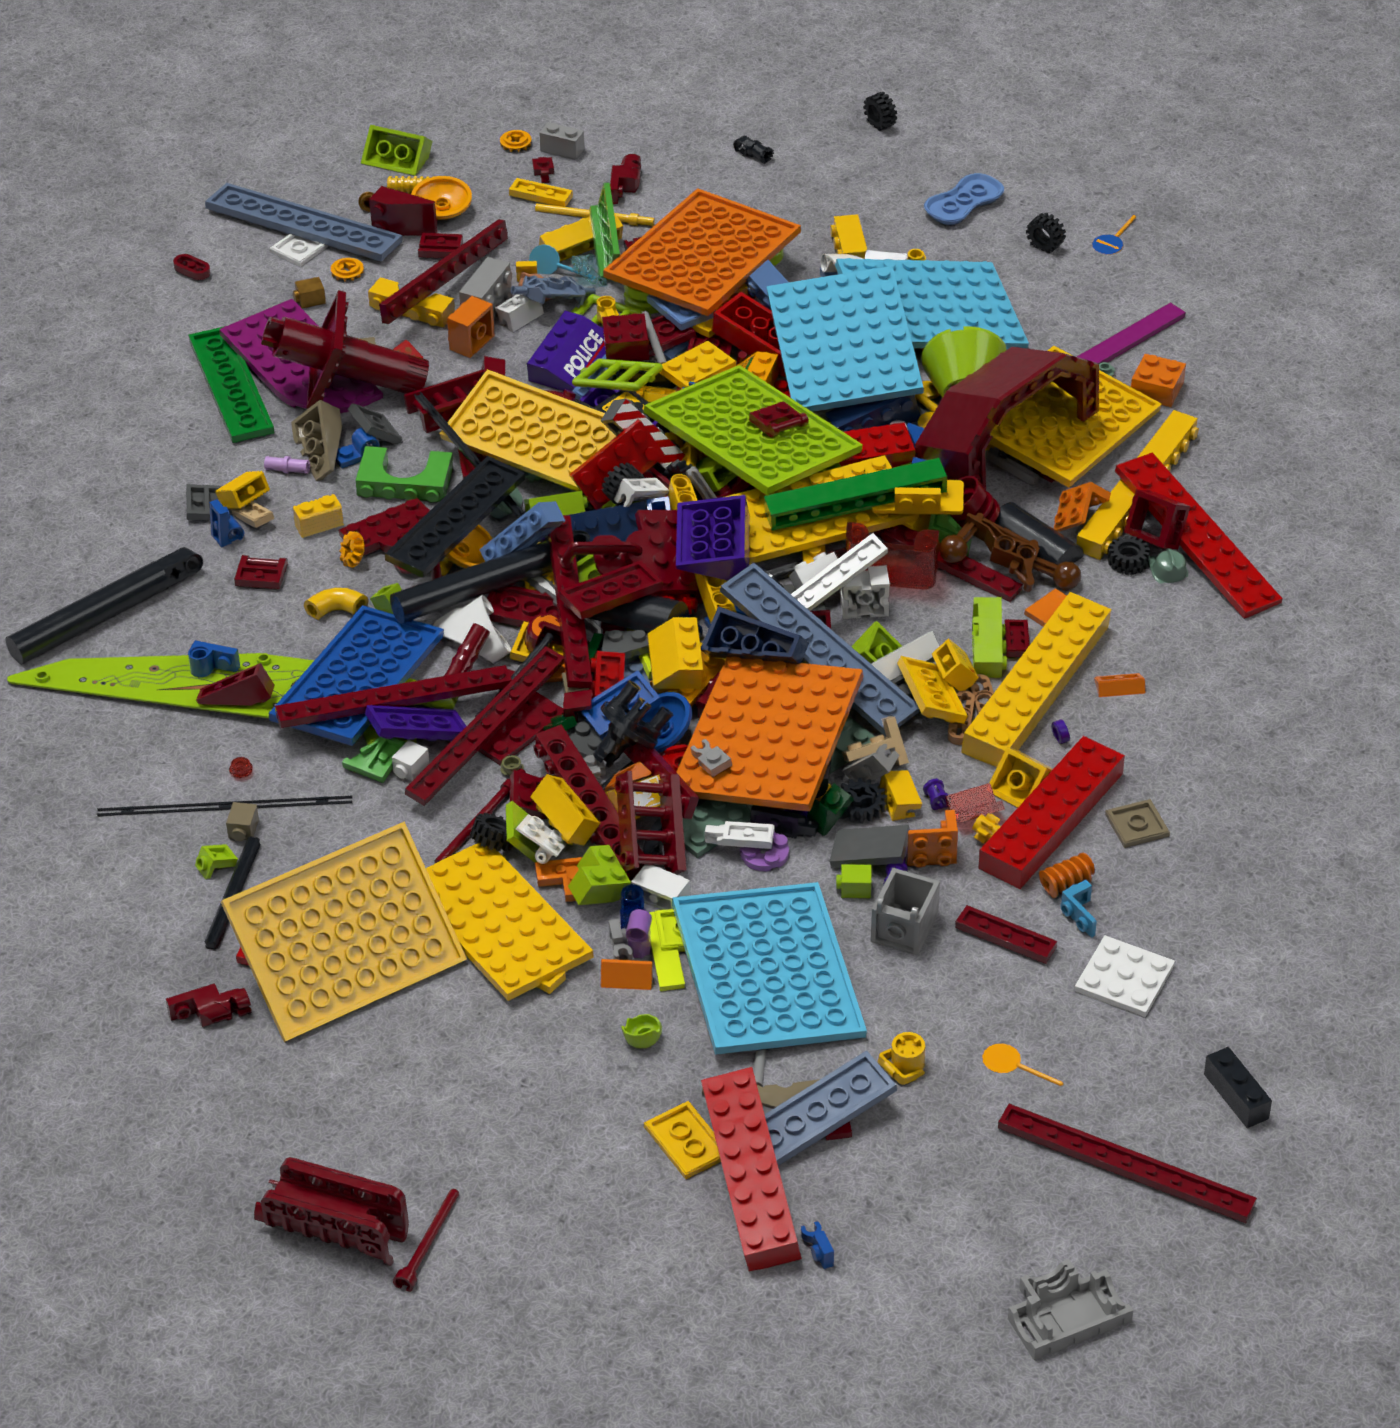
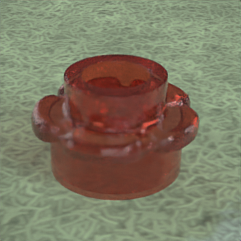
M237 757L232 760L229 772L235 778L248 777L252 773L253 766L247 758Z

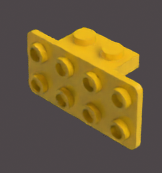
M947 480V492L941 493V488H895V503L872 507V512L876 514L960 515L963 513L964 483L961 480Z

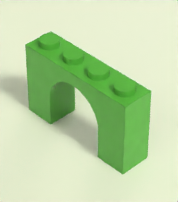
M365 446L355 480L357 496L406 500L418 498L423 501L440 502L447 494L453 471L452 452L430 451L426 468L420 474L408 478H398L386 472L388 466L387 448Z

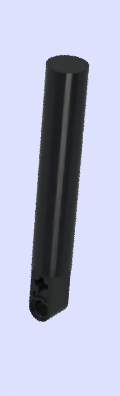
M583 530L573 531L574 542H590V535ZM549 540L390 595L393 614L397 621L402 624L551 572L553 569ZM576 555V562L587 555Z
M182 547L7 636L5 641L8 651L22 665L197 573L203 566V558L189 548Z

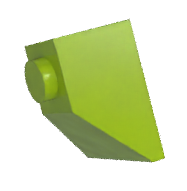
M876 621L851 647L871 664L902 647V645Z

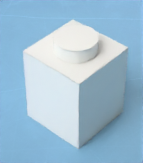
M408 740L392 756L393 773L401 779L406 778L413 781L429 765L428 748Z

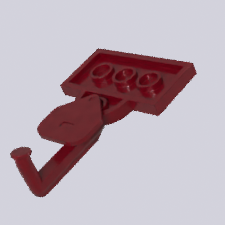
M418 498L410 499L403 504L390 507L386 511L368 516L366 519L356 523L348 524L346 527L338 530L339 536L343 539L344 535H347L349 531L360 533L364 540L363 556L379 549L387 552L430 509ZM440 562L431 570L432 580L442 577ZM394 565L401 573L411 574V572Z
M638 510L635 514L638 531L630 534L625 542H622L613 535H600L595 537L592 542L571 543L560 559L561 567L568 569L572 567L575 555H593L596 569L601 575L641 560L663 581V589L654 592V595L696 594L698 591L695 573L676 569L677 510Z

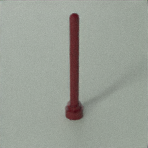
M451 1189L407 1267H403L396 1273L393 1279V1284L396 1288L401 1289L405 1285L408 1286L406 1291L411 1292L417 1282L416 1271L459 1197L457 1189Z

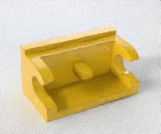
M890 771L883 775L880 780V789L885 788V795H887L886 807L891 820L896 821L916 817L914 812L906 813L910 809H921L922 806L909 771Z

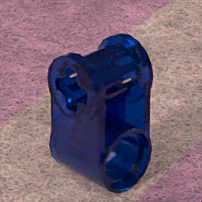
M627 885L621 891V929H627L632 911L638 909L645 910L644 892L638 885Z

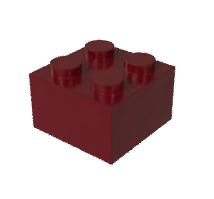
M645 313L602 317L606 359L649 360Z

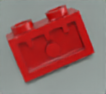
M597 651L595 657L590 659L593 681L589 690L593 691L594 697L624 679L625 653Z

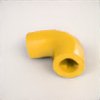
M335 587L322 590L311 596L304 602V608L308 615L319 620L327 613L335 610H343L354 615L362 605L368 607L369 600L366 595L358 591Z

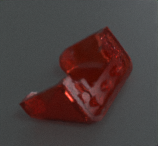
M847 522L846 553L869 536V531L865 525ZM927 529L918 532L915 537L914 546L883 543L888 548V553L871 566L887 565L890 587L928 590L935 586L940 555L938 530Z

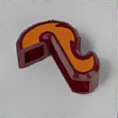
M541 613L535 615L529 621L525 635V645L529 651L532 652L547 633L554 636L553 643L562 646L558 616Z

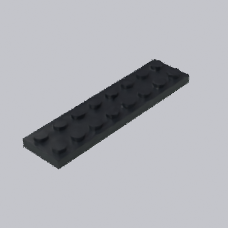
M487 456L385 553V561L424 578L525 480V472Z

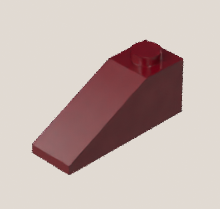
M259 663L201 688L196 701L198 704L251 706L258 702L261 704L271 698L275 685L262 664Z

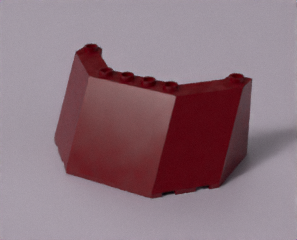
M1010 347L946 391L915 444L916 458L924 460L939 458L947 475V480H959L966 476H974L986 488L985 449L993 438L991 432L995 425L1000 426L1010 410L1051 382H1054L1077 399V418L1082 422L1086 421L1099 412V364L1065 353Z

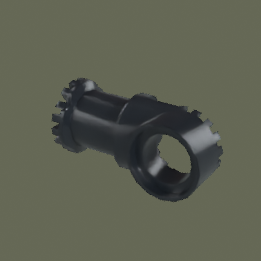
M745 135L736 139L733 143L736 152L742 153V156L747 154L750 157H756L763 164L770 161L774 154L772 148L765 147L760 141H753Z

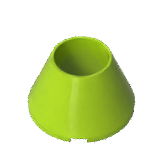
M963 326L964 330L952 332L951 329L945 330L934 336L926 344L922 352V366L942 398L950 387L958 384L969 374L974 373L985 363L990 362L1000 353L1007 350L1006 344L998 335L983 328Z

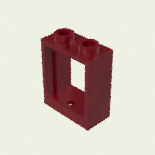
M1136 489L1124 533L1139 539L1141 538L1164 549L1178 550L1190 506L1150 490ZM1149 501L1168 508L1160 537L1142 531Z

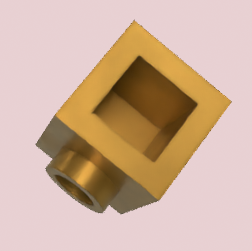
M319 277L295 281L296 290L293 291V298L296 303L299 302L302 309L326 304L325 290Z

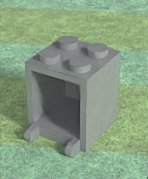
M892 868L872 908L871 942L919 955L938 916L940 881ZM901 907L910 909L911 912L901 910Z

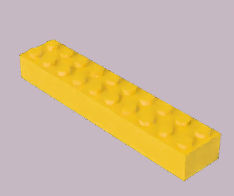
M1069 592L964 732L961 753L997 767L1007 747L1019 750L1108 629L1112 609Z

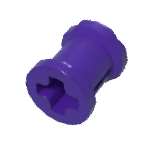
M938 778L931 779L923 786V792L929 796L930 806L933 810L947 808L951 804V797L945 792L942 780Z

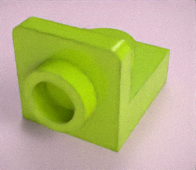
M227 844L201 846L195 866L205 879H210L214 868L235 867L238 858Z

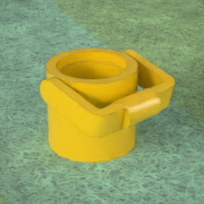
M903 1032L898 1034L892 1041V1047L879 1054L878 1064L899 1084L906 1085L925 1074L923 1071L925 1066V1041L917 1033Z

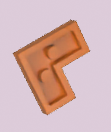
M582 857L551 860L545 864L535 862L538 887L563 884L565 902L576 901L568 885L578 872L577 864Z

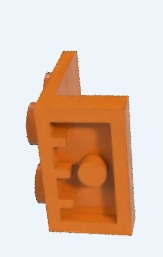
M1093 482L1062 491L1053 529L1060 532L1084 524L1089 507L1109 501L1111 493Z
M945 810V819L940 821L939 829L908 831L907 866L924 867L926 865L948 866L950 864H957L958 828L955 810Z

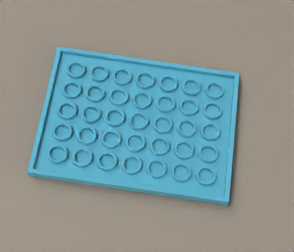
M836 259L835 267L838 274L893 265L913 348H924L937 334L951 329V332L964 330L963 326L979 327L995 333L1004 341L1006 349L1010 347L1028 348L1029 342L992 262Z
M893 265L767 286L768 299L791 399L814 412L924 393Z
M818 882L672 898V907L715 1055L866 1038L867 1029Z

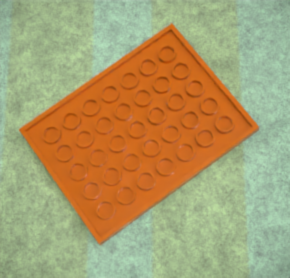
M697 188L603 270V277L709 316L746 283L748 277L765 261H770L800 234L801 225Z
M734 656L726 657L676 773L699 796V799L810 812L864 677L863 669L807 663L792 664L785 663L784 661H763L762 659H741ZM704 739L709 742L711 749L718 746L732 761V766L714 777L699 765L698 759L691 753L690 748L692 746H695L697 749L703 748L702 740Z

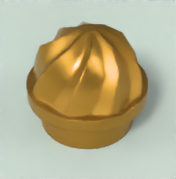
M368 191L360 195L358 203L362 210L370 212L369 199L374 194L373 192Z

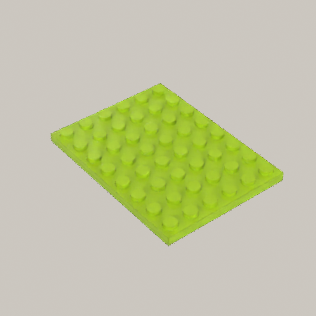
M740 365L644 405L643 413L766 495L862 452L863 444ZM784 401L797 412L805 413L809 419V423L806 426H797L779 432V435L775 437H769L749 421V413Z

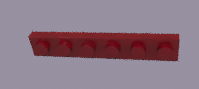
M636 743V745L628 747L624 751L634 764L641 762L651 771L652 774L646 778L659 775L660 779L670 774H677L654 748L650 749ZM679 776L682 817L692 819L699 796Z

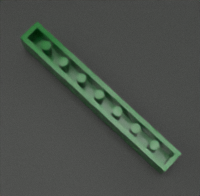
M939 458L766 495L764 496L765 514L771 530H778L864 511L875 506L895 503V488H941V493L947 492V475Z

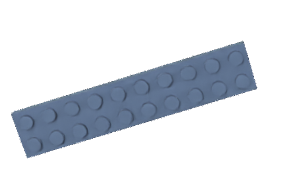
M230 183L223 185L205 201V208L217 213H223L233 218L243 219L250 223L282 231L286 234L296 235L303 239L335 247L339 250L372 258L375 261H383L402 243V235Z
M755 563L721 585L720 592L748 617L801 635L809 642L801 663L863 669L864 677L852 708L885 737L887 736L881 719L894 716L899 728L919 713L920 709L917 703Z

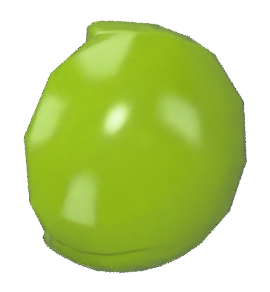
M641 1014L634 1018H627L626 1026H621L628 1044L638 1049H647L653 1046L662 1034V1024L657 1017L650 1014Z

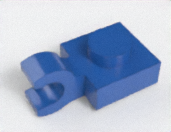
M818 1221L814 1222V1232H808L804 1225L801 1226V1238L805 1242L813 1244L811 1246V1254L814 1261H820L823 1269L833 1267L834 1250L825 1232L822 1231L821 1224Z

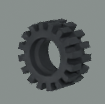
M878 92L867 97L863 109L866 110L864 114L868 117L866 118L867 121H870V125H874V128H877L878 131L896 124L897 110H894L896 106L892 104V98L889 99V95L885 94V92Z
M1040 213L1027 225L1026 234H1029L1027 239L1032 240L1030 244H1035V248H1040L1041 251L1046 250V253L1053 252L1066 238V235H1064L1066 230L1062 229L1063 223L1059 224V219H1054L1053 214L1049 216L1048 213ZM1042 229H1044L1049 234V237L1043 232Z
M621 463L619 468L617 466L613 467L614 471H609V477L603 479L606 483H602V491L616 506L624 505L625 502L617 503L614 500L622 479L645 478L629 463L625 465Z
M1125 536V539H1122V537H1118L1117 540L1114 539L1112 544L1110 543L1109 566L1112 565L1111 568L1113 570L1117 569L1118 573L1125 571V575H1129V572H1132L1133 575L1137 574V570L1140 573L1143 572V568L1146 569L1149 563L1150 548L1146 542L1143 543L1141 538L1137 541L1135 536L1132 539H1129V536ZM1122 554H1133L1135 556L1127 557Z
M480 813L476 816L470 833L471 838L475 840L474 842L481 843V846H487L490 850H493V848L500 852L501 849L504 852L511 850L513 845L507 841L506 820L502 816L496 817L495 814L489 815L488 813H484V815Z

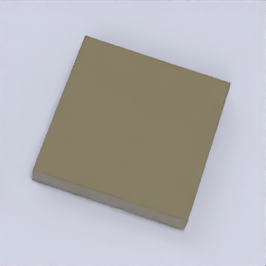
M1151 799L1105 810V815L1124 848L1170 836V831Z

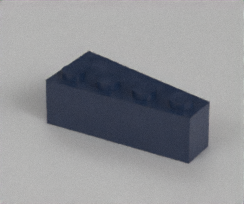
M915 395L838 407L825 413L830 424L845 432L890 425L893 421H903L906 424L917 422L920 412Z
M643 501L632 503L629 507L620 505L570 514L568 516L571 517L572 532L576 530L587 532L590 535V542L600 535H613L622 542H625L630 534L638 531L635 517L636 512L648 509L647 502Z
M718 606L702 643L701 651L707 656L726 659V657L734 656L741 659H762L763 661H784L785 663L800 664L809 642L801 635Z

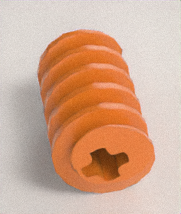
M1079 853L1078 856H1072L1069 860L1056 863L1052 867L1045 868L1044 871L1040 870L1039 879L1046 892L1052 898H1057L1058 892L1062 895V891L1068 889L1073 884H1078L1084 880L1091 883V875L1095 873L1094 863L1086 853Z

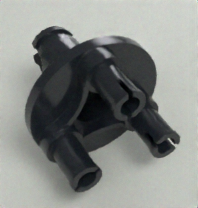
M630 680L618 696H614L610 702L605 701L601 706L602 713L610 723L608 724V734L601 741L597 750L594 751L593 756L600 763L604 760L609 768L614 765V762L619 759L626 748L634 746L636 743L650 749L655 748L658 744L657 739L662 734L661 730L671 717L674 716L669 709L661 706L650 722L643 721L642 718L652 706L647 702L640 709L646 700L639 697L631 710L629 709V703L641 690L636 683Z

